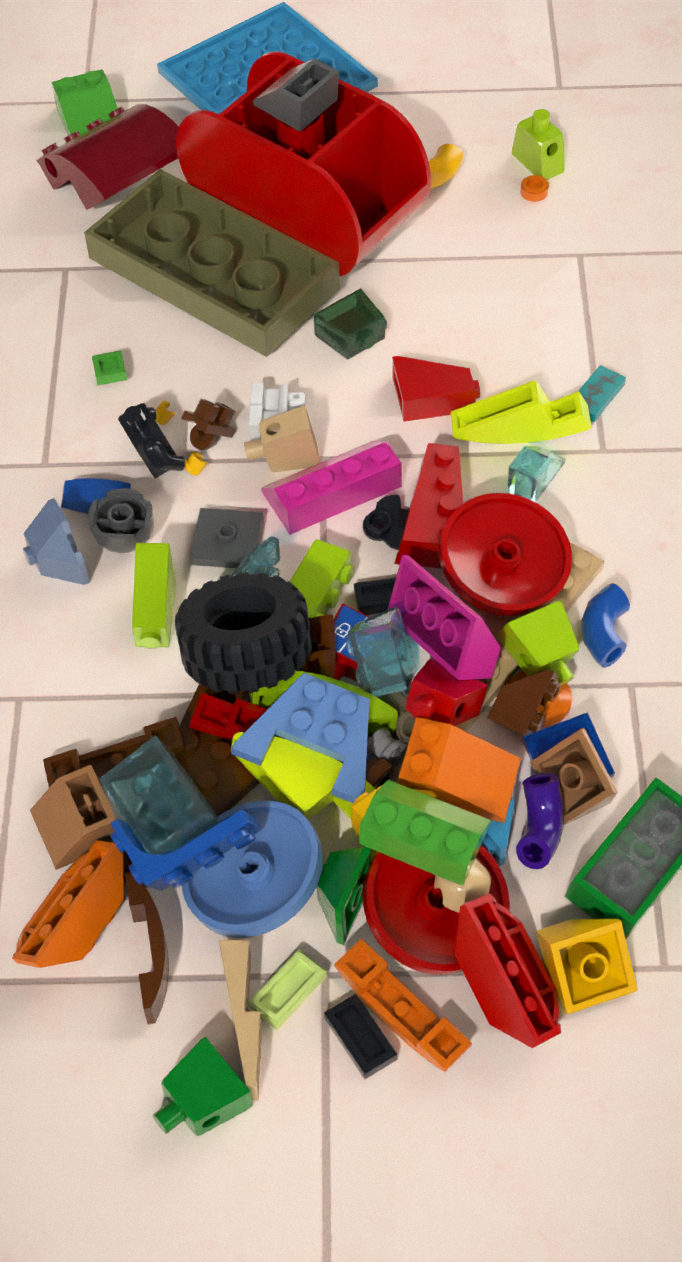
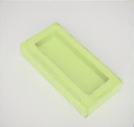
M298 949L248 1002L249 1008L252 1011H260L261 1018L278 1030L326 979L327 971Z

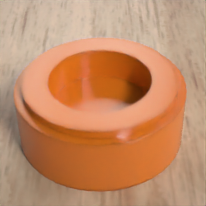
M528 176L521 182V196L532 202L544 200L548 195L549 183L541 176Z

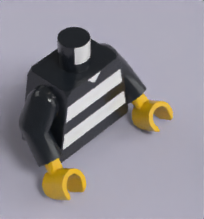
M162 401L156 409L147 407L145 403L130 406L125 410L124 414L119 416L118 421L155 479L169 470L183 471L184 468L190 474L198 476L207 465L206 461H202L203 455L196 451H193L187 460H185L184 456L176 455L158 426L157 422L161 425H166L176 414V412L168 410L171 405L168 401Z

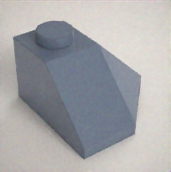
M55 498L47 501L23 533L27 545L22 548L25 558L30 566L36 565L42 576L82 585L88 584L90 581L81 551L77 550L76 543L71 535L72 530Z

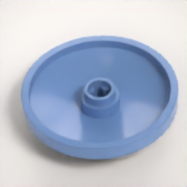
M270 800L244 803L219 815L199 834H203L241 809L255 817L262 829L254 834L256 839L252 843L238 850L235 846L223 853L225 858L220 863L208 869H205L203 865L192 872L193 879L182 885V892L187 906L195 917L209 930L232 938H247L268 933L293 918L313 895L323 867L322 844L316 830L300 811L288 804Z

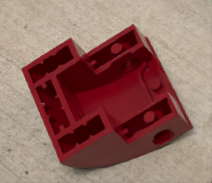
M137 104L127 110H124L121 106L108 114L109 120L102 122L99 118L87 125L88 131L80 135L79 131H76L65 137L66 143L60 147L54 143L41 150L43 156L36 161L53 190L70 181L86 210L177 160L176 137L179 126L165 113L147 104Z

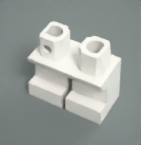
M251 382L250 441L261 439L259 431L260 421L305 406V392H289L288 383L281 385L280 389H264V383Z

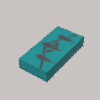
M601 365L579 389L580 394L588 405L590 421L592 422L597 420L626 382V377Z

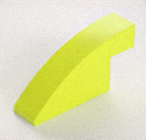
M536 380L451 411L452 433L455 439L494 444L531 443L566 437L592 429L588 405L579 391L550 402Z
M238 732L233 736L232 746L245 732ZM275 736L261 766L237 757L278 802L294 807L308 820L332 801L351 819L353 803L331 795L332 788L343 765L338 760ZM365 780V792H373L375 788Z

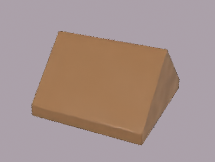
M585 728L578 730L530 762L536 774L553 773L558 776L563 803V825L611 804L618 793Z

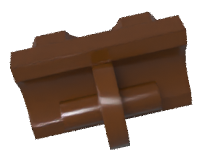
M201 398L194 412L185 410L181 417L184 421L196 423L190 432V441L199 450L211 448L215 443L216 435L232 438L236 429L229 426L235 410L220 402L214 404Z

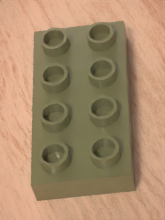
M159 169L84 232L90 259L265 357L271 354L340 289L339 262L162 169Z

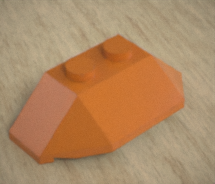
M96 840L89 847V852L79 857L61 875L21 931L16 945V952L12 957L16 963L42 968L83 960L93 949L95 941L106 925L113 920L117 909L124 901L123 853L118 850L114 843Z

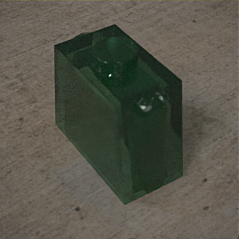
M361 288L313 314L315 336L347 360L385 339L387 320Z

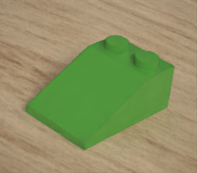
M103 69L89 71L73 77H64L61 80L51 82L56 108L68 135L79 131L80 135L88 131L87 125L99 118L102 122L109 120L108 114L118 109Z

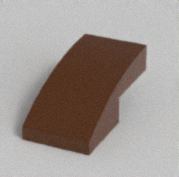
M333 614L309 618L312 650L299 671L333 678L336 658Z

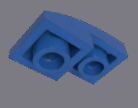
M97 478L67 480L63 485L61 508L88 514L93 501L97 498L99 502L102 498L107 497L106 492L113 489H131V483Z

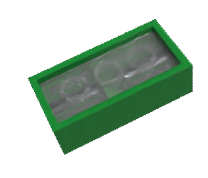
M655 777L574 877L564 897L593 919L621 920L625 939H627L682 869V796Z

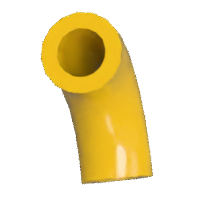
M441 145L434 158L429 160L431 172L430 189L440 187L451 180L461 167L464 155L462 150L456 145Z

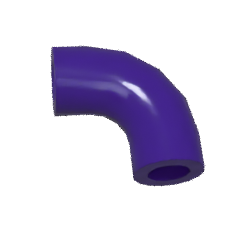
M553 773L536 774L526 778L522 783L527 806V825L524 835L516 846V854L520 862L530 869L537 870L547 866L561 841L563 803L559 779Z

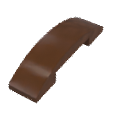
M177 717L143 727L145 735L80 755L77 749H73L43 759L48 787L57 778L88 765H92L101 786L134 777L163 764L185 749Z
M126 873L128 900L133 922L147 921L154 971L139 974V981L147 1024H153L157 1021L166 997L169 979L168 949L162 922L151 895L143 884L139 885L131 873Z

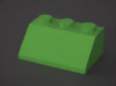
M387 780L375 792L360 823L359 844L464 886L491 824V820L394 781Z

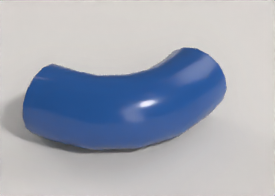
M614 583L602 588L588 602L581 620L584 645L594 660L603 668L609 667L618 661L627 647V644L615 631L614 625L620 616L629 611L630 603L625 592Z

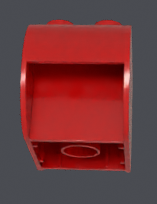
M268 52L259 57L251 66L247 78V92L220 114L208 110H197L183 119L179 125L176 137L179 163L188 184L339 262V275L341 277L349 273L424 204L431 186L428 157L417 132L402 113L389 103L338 79L337 101L301 132L254 106L253 100L291 68L305 63L286 53Z

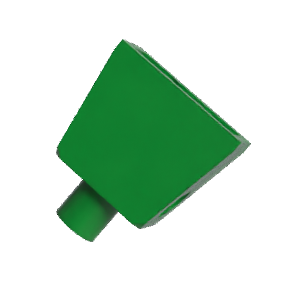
M204 1037L162 1080L161 1086L168 1103L155 1112L153 1118L165 1134H168L184 1121L196 1136H201L253 1106L251 1091L209 1040Z

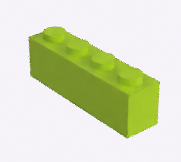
M318 539L314 540L289 581L303 594L309 618L326 615L330 608L334 609L340 598V590L344 584L348 585L354 574V566L351 564V551Z

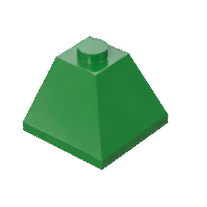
M367 847L330 852L326 863L323 864L317 885L318 902L336 942L341 945L345 944L363 905V885L367 870L371 864V849Z

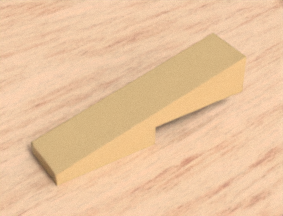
M219 940L245 1083L251 1091L252 1100H258L262 1021L260 1011H248L251 970L249 940Z

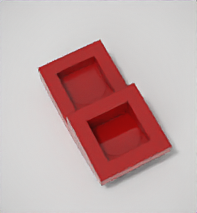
M202 693L189 728L233 739L236 733L246 732L268 709L236 698L235 704Z

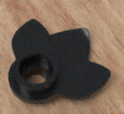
M390 495L380 499L375 510L364 518L362 526L364 534L369 539L383 541L395 550L399 548L408 514L407 509H401L400 496ZM375 526H382L383 528H382V529H376V528H374V527H375Z

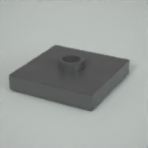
M200 508L190 557L191 565L255 570L264 521L263 512Z

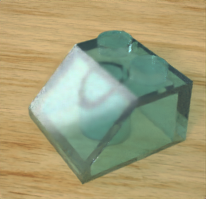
M399 606L354 624L348 633L349 636L346 637V644L350 656H355L358 665L356 679L360 689L364 688L366 692L375 697L407 690L417 671V667Z

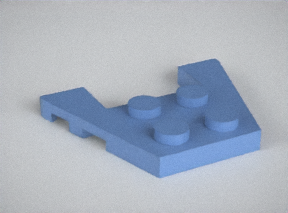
M303 673L233 744L231 754L261 766L274 736L277 735L343 762L331 795L354 803L361 794L365 793L369 699Z

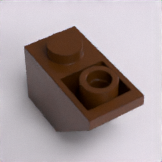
M547 669L502 686L487 718L528 738H531L533 733L538 734L546 719V715L543 712L548 701L553 702L559 693L561 683L558 680L560 675Z

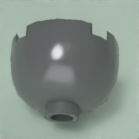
M127 488L110 490L106 492L107 497L102 498L99 502L98 498L93 501L88 511L91 532L98 544L111 552L120 554L135 551L136 543H146L153 532L154 516L152 504L150 501L145 500L143 494L137 490Z

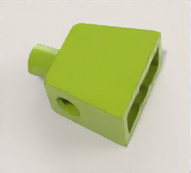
M538 109L533 112V116L517 124L511 154L533 175L549 180L564 173L563 134L549 121L550 113L545 109Z
M561 600L508 622L497 635L499 641L527 676L548 669L560 675L558 682L561 683V686L574 678L566 663L579 652V645Z

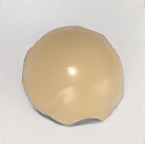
M475 859L464 886L435 875L434 888H440L442 891L443 905L458 913L460 906L488 894L491 884L489 872L477 859Z

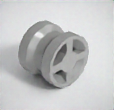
M386 728L377 730L367 741V752L378 760L383 758L393 766V769L406 754L407 745L401 740H394L392 733Z

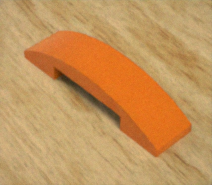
M360 939L335 963V968L362 1001L407 1045L440 1070L446 1072L472 1046V1042L445 1017L440 1020L388 970V963L363 939Z

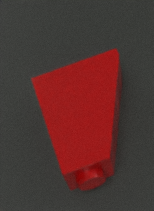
M402 356L392 357V378L403 422L451 415V411L475 403L476 399L480 398L478 380H473L470 368Z

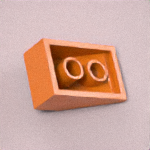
M416 717L398 782L411 789L432 790L437 795L436 799L489 820L505 823L521 758L451 724Z

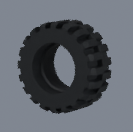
M248 572L239 573L238 576H222L220 580L215 582L212 580L203 584L201 589L193 590L189 594L188 599H184L175 616V630L185 671L203 687L208 685L211 690L217 692L227 690L229 694H239L240 691L253 693L259 692V689L263 687L268 689L275 687L279 681H287L293 677L295 670L299 671L303 667L312 650V637L306 600L298 588L276 575L269 577L267 573L257 572L256 575H249Z

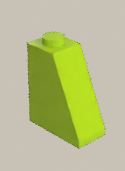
M136 543L132 630L136 647L150 649L169 647L176 588L169 543Z

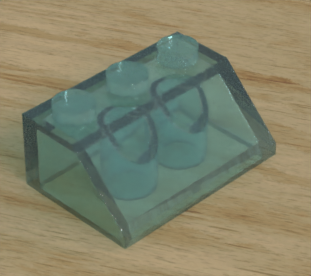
M156 735L98 779L148 854L163 855L173 852L221 822L174 753Z

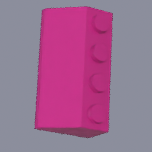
M371 441L261 487V492L289 535L401 488L402 463L386 441Z
M402 555L386 615L457 680L492 678L501 647L483 619L410 556Z

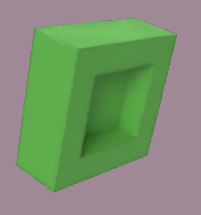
M121 350L92 356L97 385L127 380Z

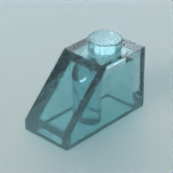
M524 446L509 466L507 491L536 502L565 464L566 459L539 446Z

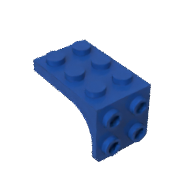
M241 809L177 850L163 855L152 854L144 845L134 826L118 818L111 822L114 832L110 835L121 853L126 851L130 857L132 864L129 865V870L139 885L144 883L147 887L163 891L171 885L174 888H178L193 879L192 872L203 865L205 869H208L220 863L225 858L223 853L235 846L238 850L249 845L256 839L254 834L262 829L255 817Z

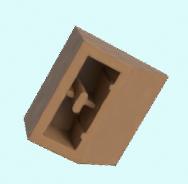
M92 765L57 778L30 809L56 870L74 863L79 857L89 852V847L96 840L114 843L110 835L114 832L111 822L117 818Z

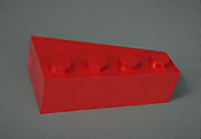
M428 443L419 469L394 564L400 565L402 555H408L421 567L442 569L439 559L440 538L451 514L463 504L459 446Z

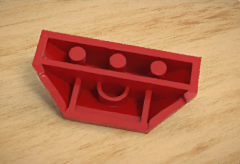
M490 893L460 906L454 955L489 1025L531 1048L561 1033V1024L558 1023L559 1005L557 990L522 922L507 908L496 903V899Z

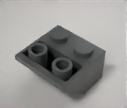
M314 58L287 71L253 100V105L301 132L337 101L339 71Z

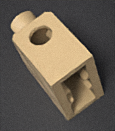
M306 405L260 421L259 431L261 439L244 442L248 461L266 457L272 472L305 469L320 463L317 442Z

